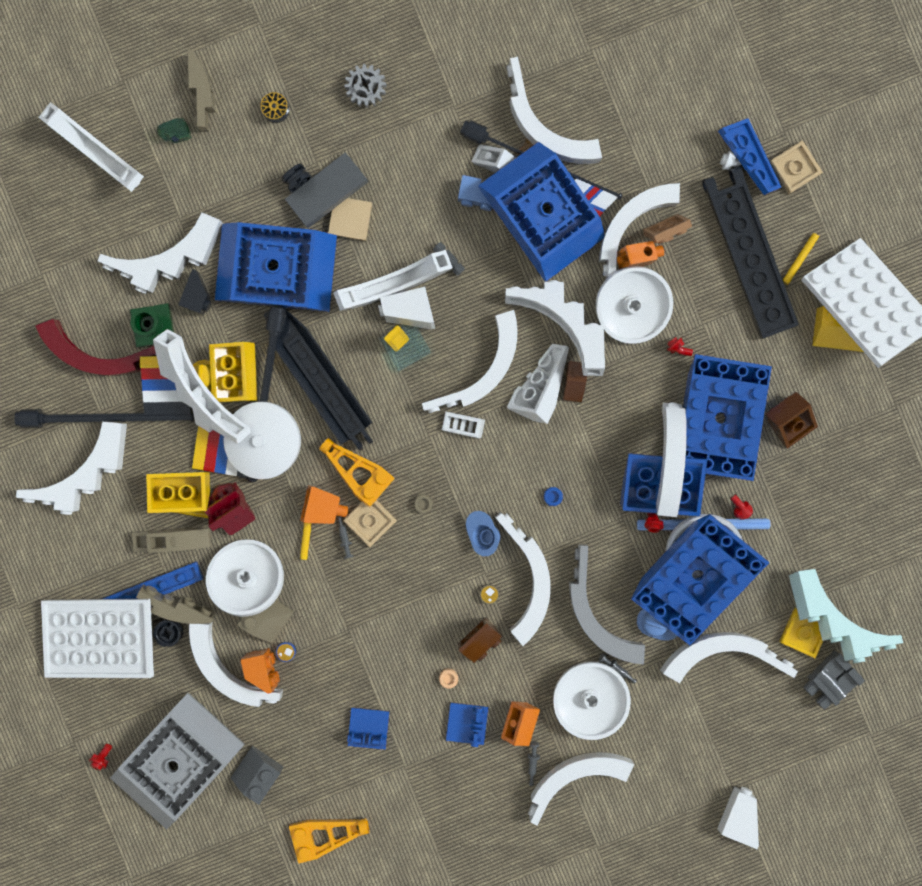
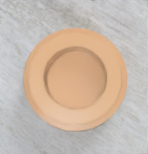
M451 668L444 669L440 673L439 682L444 688H453L458 683V674Z

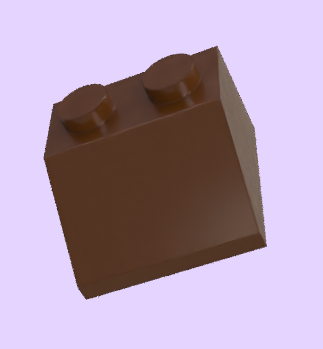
M797 392L786 397L784 401L771 408L765 414L770 427L787 449L818 427L811 404Z
M485 617L458 643V650L473 663L477 660L480 662L487 656V651L491 647L494 649L500 644L502 634Z

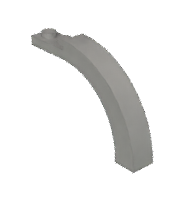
M579 544L578 548H575V560H578L577 568L574 567V579H577V582L569 581L570 600L579 624L588 637L606 653L626 662L644 665L645 645L642 642L625 640L611 634L597 622L592 614L586 593L588 545Z

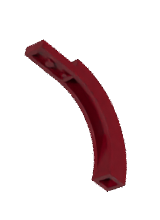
M51 319L35 326L43 342L59 359L76 369L92 374L105 376L132 374L140 371L138 363L140 364V356H156L155 347L152 346L123 358L99 359L83 352L73 344L64 332L59 320Z

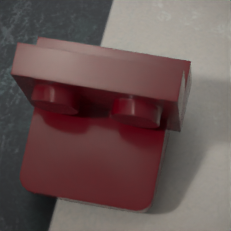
M236 482L219 484L214 488L209 496L207 511H204L209 517L208 526L212 531L223 528L227 534L233 535L255 520V514L246 502L245 495Z

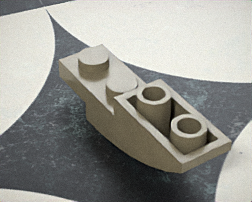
M188 49V56H185L188 75H186L185 81L186 87H189L190 91L195 94L194 105L195 107L197 106V114H194V123L201 132H209V113L216 112L214 91L202 63L193 50Z
M180 528L132 532L134 552H172L211 547L210 528Z
M144 584L136 596L138 599H150L153 606L152 614L175 622L188 624L212 623L216 614L210 607L201 606L190 597L181 596L177 602L172 596L163 595L157 592L156 588L145 586Z

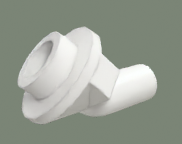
M728 151L727 154L724 153L720 161L723 170H729L732 166L742 165L731 151Z

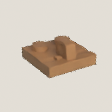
M675 214L643 229L645 237H648L650 240L656 243H664L673 240V235L675 234L681 235L686 233L687 229L692 227L690 219Z

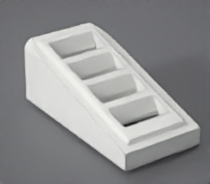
M445 412L442 430L481 438L485 420ZM451 417H455L453 428H449ZM459 418L462 419L460 430L457 429ZM467 420L470 421L468 432L465 431ZM477 422L475 433H472L474 423Z

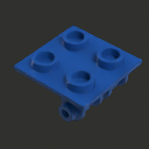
M450 702L446 741L470 743L472 747L484 745L488 707Z
M351 708L347 739L348 746L386 750L389 711Z

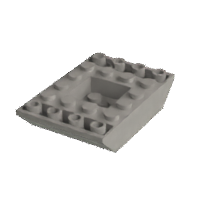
M187 693L115 771L110 779L167 830L244 746V743L190 693ZM170 761H175L178 764L177 770L169 768Z

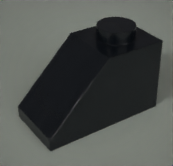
M192 269L178 305L204 315L211 307V297L200 272Z

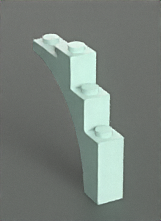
M815 569L798 571L789 575L799 619H808V623L818 621L822 641L840 642L845 661L853 660V663L865 662V658L872 656L873 652L880 651L879 648L884 647L885 651L896 649L897 644L903 643L901 635L887 636L876 634L848 620L827 597Z

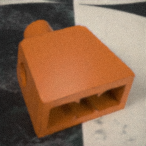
M653 241L626 245L617 252L618 268L620 270L631 266H648L655 262L658 257L664 256V248L662 245L655 246Z
M308 485L300 521L303 523L334 524L336 516H347L348 506L339 505L340 497Z

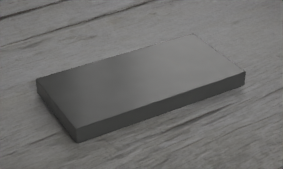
M345 152L290 194L285 200L305 226L309 228L369 181Z

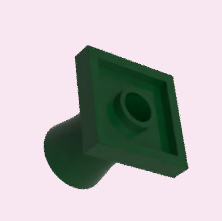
M170 304L130 309V325L134 331L137 348L153 346V339L167 329L174 332Z

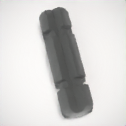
M440 242L433 250L440 252L446 250V246ZM446 250L453 268L452 271L455 275H460L465 270V267L461 263L458 264L456 257L449 250Z

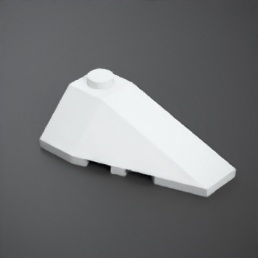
M552 344L538 361V367L533 373L529 372L526 376L528 378L522 387L518 386L514 391L507 406L509 410L532 421L548 424L556 407L569 347Z

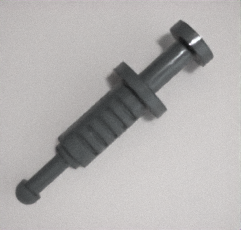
M337 516L340 525L338 530L342 543L340 547L345 549L346 556L344 559L354 557L350 554L349 545L352 542H349L346 527L342 524L341 517Z
M606 654L600 655L598 659L600 663H606L623 678H628L632 683H636V679L629 676L628 672L619 666L615 659L610 661L606 658Z
M536 741L530 742L532 753H529L527 756L530 759L528 772L530 775V786L534 785L533 778L536 774L537 760L540 759V755L536 753L540 743Z

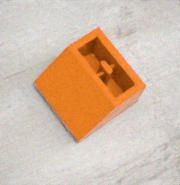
M270 648L247 653L241 659L245 680L268 694L272 693L280 682L278 671L274 670V653L270 652Z

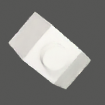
M479 145L471 162L496 173L516 159V157L502 148Z

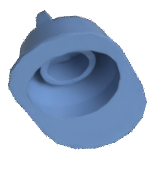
M474 511L469 514L466 520V529L474 551L481 556L492 555L500 541L498 529L494 526L490 516L485 512Z
M644 609L639 612L637 625L645 635L668 641L677 637L675 633Z

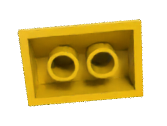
M824 306L817 308L812 346L864 352Z
M255 343L209 344L211 394L218 402L257 401Z
M210 472L146 474L147 513L207 511L210 495Z

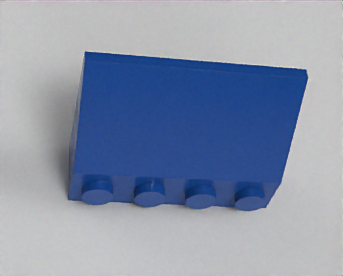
M628 453L620 501L623 511L657 513L656 501L663 456ZM685 458L678 515L700 516L707 459Z

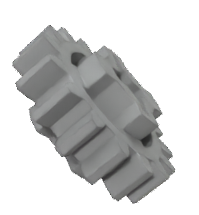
M363 64L362 69L355 66L356 71L350 70L351 77L345 78L346 82L349 83L344 85L345 89L349 90L346 92L347 97L352 96V103L358 101V107H361L362 103L365 104L366 108H368L369 103L376 106L375 101L381 102L382 98L380 95L386 94L385 90L382 89L387 87L386 82H382L385 80V76L380 75L379 68L374 71L373 65L369 69L366 68L365 64ZM362 80L364 81V83H366L367 86H369V92L363 86ZM378 86L376 93L373 94L374 89Z

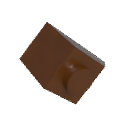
M567 362L563 400L582 402L587 376H583L581 362Z

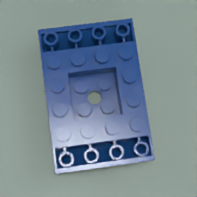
M540 142L478 185V188L545 282L604 239L605 234L600 216L557 154ZM546 203L551 206L550 214L543 211V204Z
M241 222L222 224L215 301L330 312L337 235L310 229ZM272 260H276L279 264L275 271H271L268 268V264Z
M694 355L687 377L683 408H685L686 413L685 458L707 459L706 474L754 481L772 366ZM719 412L725 416V420L721 424L715 419L716 414Z
M708 514L694 521L644 574L631 599L683 641L691 645L769 564V561L715 517ZM696 570L703 572L699 578H694L692 573Z

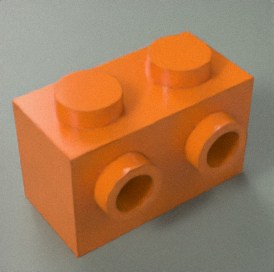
M512 701L501 739L514 746H529L540 709L527 702Z

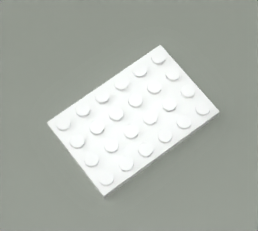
M861 238L802 278V282L878 368L922 337V306Z
M150 599L41 601L45 678L154 677Z

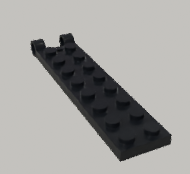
M740 166L729 169V177L734 186L718 191L713 176L703 179L702 185L710 200L760 337L764 339L798 326L799 323L746 184L743 171ZM727 194L731 195L730 199L727 198Z

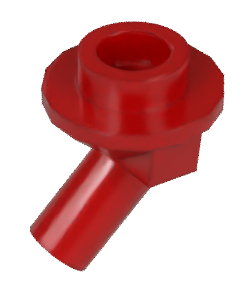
M674 337L667 343L669 347L666 350L671 353L677 352L686 356H692L693 354L692 349L682 347L684 345L682 337L678 339Z
M736 494L730 497V500L736 506L734 508L736 518L744 520L753 514V508L747 501L742 502Z
M647 513L649 517L645 521V528L652 533L662 530L664 528L663 521L658 519L657 514Z
M105 744L98 755H92L89 759L90 767L98 771L107 768L109 761L105 758L112 749L110 744Z

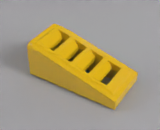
M396 325L384 337V340L397 352L409 341V338Z

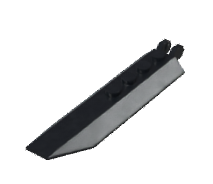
M286 310L284 333L280 332V336H278L277 353L342 445L351 439L361 451L364 448L362 443L356 438V435L361 432L365 440L371 444L373 440L365 429L373 422L307 327ZM268 312L264 314L265 320L267 319Z

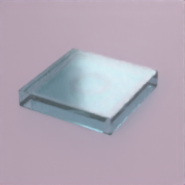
M400 326L408 336L409 341L397 352L384 340L386 335L379 338L398 372L432 353L417 327Z

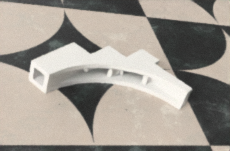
M201 213L195 226L187 236L174 247L159 255L145 259L126 260L100 254L98 262L103 264L102 268L112 272L116 269L121 271V276L128 279L132 278L130 283L136 286L135 290L144 294L147 291L153 293L160 275L170 280H173V277L180 279L187 260L196 266H199L200 263L206 265L223 223L219 219Z
M556 280L544 282L543 289L538 287H531L529 289H521L519 287L506 288L505 304L521 305L535 309L550 317L564 329L577 348L582 363L583 376H603L605 370L604 325H598L597 323L584 325V303L574 301L564 303V282Z
M167 329L153 339L160 374L175 383L178 400L193 408L196 425L208 432L214 430L236 444L251 433L250 427L226 410L207 389L190 362L182 337Z
M102 422L100 435L94 450L86 462L74 474L46 488L17 490L16 498H23V502L28 503L42 500V504L54 505V510H60V514L72 515V512L79 511L81 489L82 493L94 494V491L101 490L102 472L115 473L116 470L122 469L127 424Z

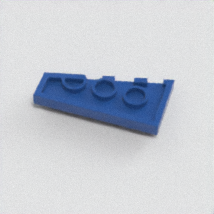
M749 118L723 127L718 131L763 195L781 188Z

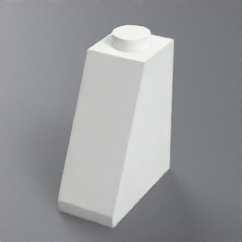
M425 287L380 298L382 305H378L380 315L385 316L386 322L435 329Z
M734 786L717 829L725 837L758 849L757 799L750 789L745 787L739 789Z

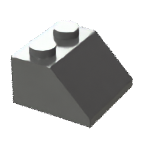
M252 746L231 776V780L244 796L259 805L284 766Z

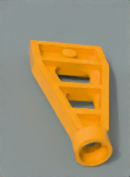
M330 438L326 439L319 448L329 459L353 494L369 508L395 479L381 466L335 444ZM341 456H347L354 461V465L348 471L338 463ZM358 467L371 472V477L364 485H359L353 478L352 474Z
M366 818L360 820H305L289 825L298 864L318 859L358 836L370 833ZM346 827L347 835L335 839L332 828ZM326 830L329 841L321 846H316L312 831Z

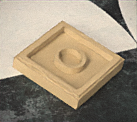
M803 140L769 161L788 194L823 173Z
M347 198L332 210L328 233L338 237L367 241L373 203Z
M376 500L370 508L361 502L343 521L371 547L397 520Z

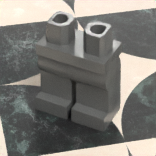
M833 651L812 674L810 673L807 676L809 681L803 688L811 696L819 690L822 695L815 701L825 710L831 704L837 706L857 685L860 686L865 680L848 661H845L840 653Z

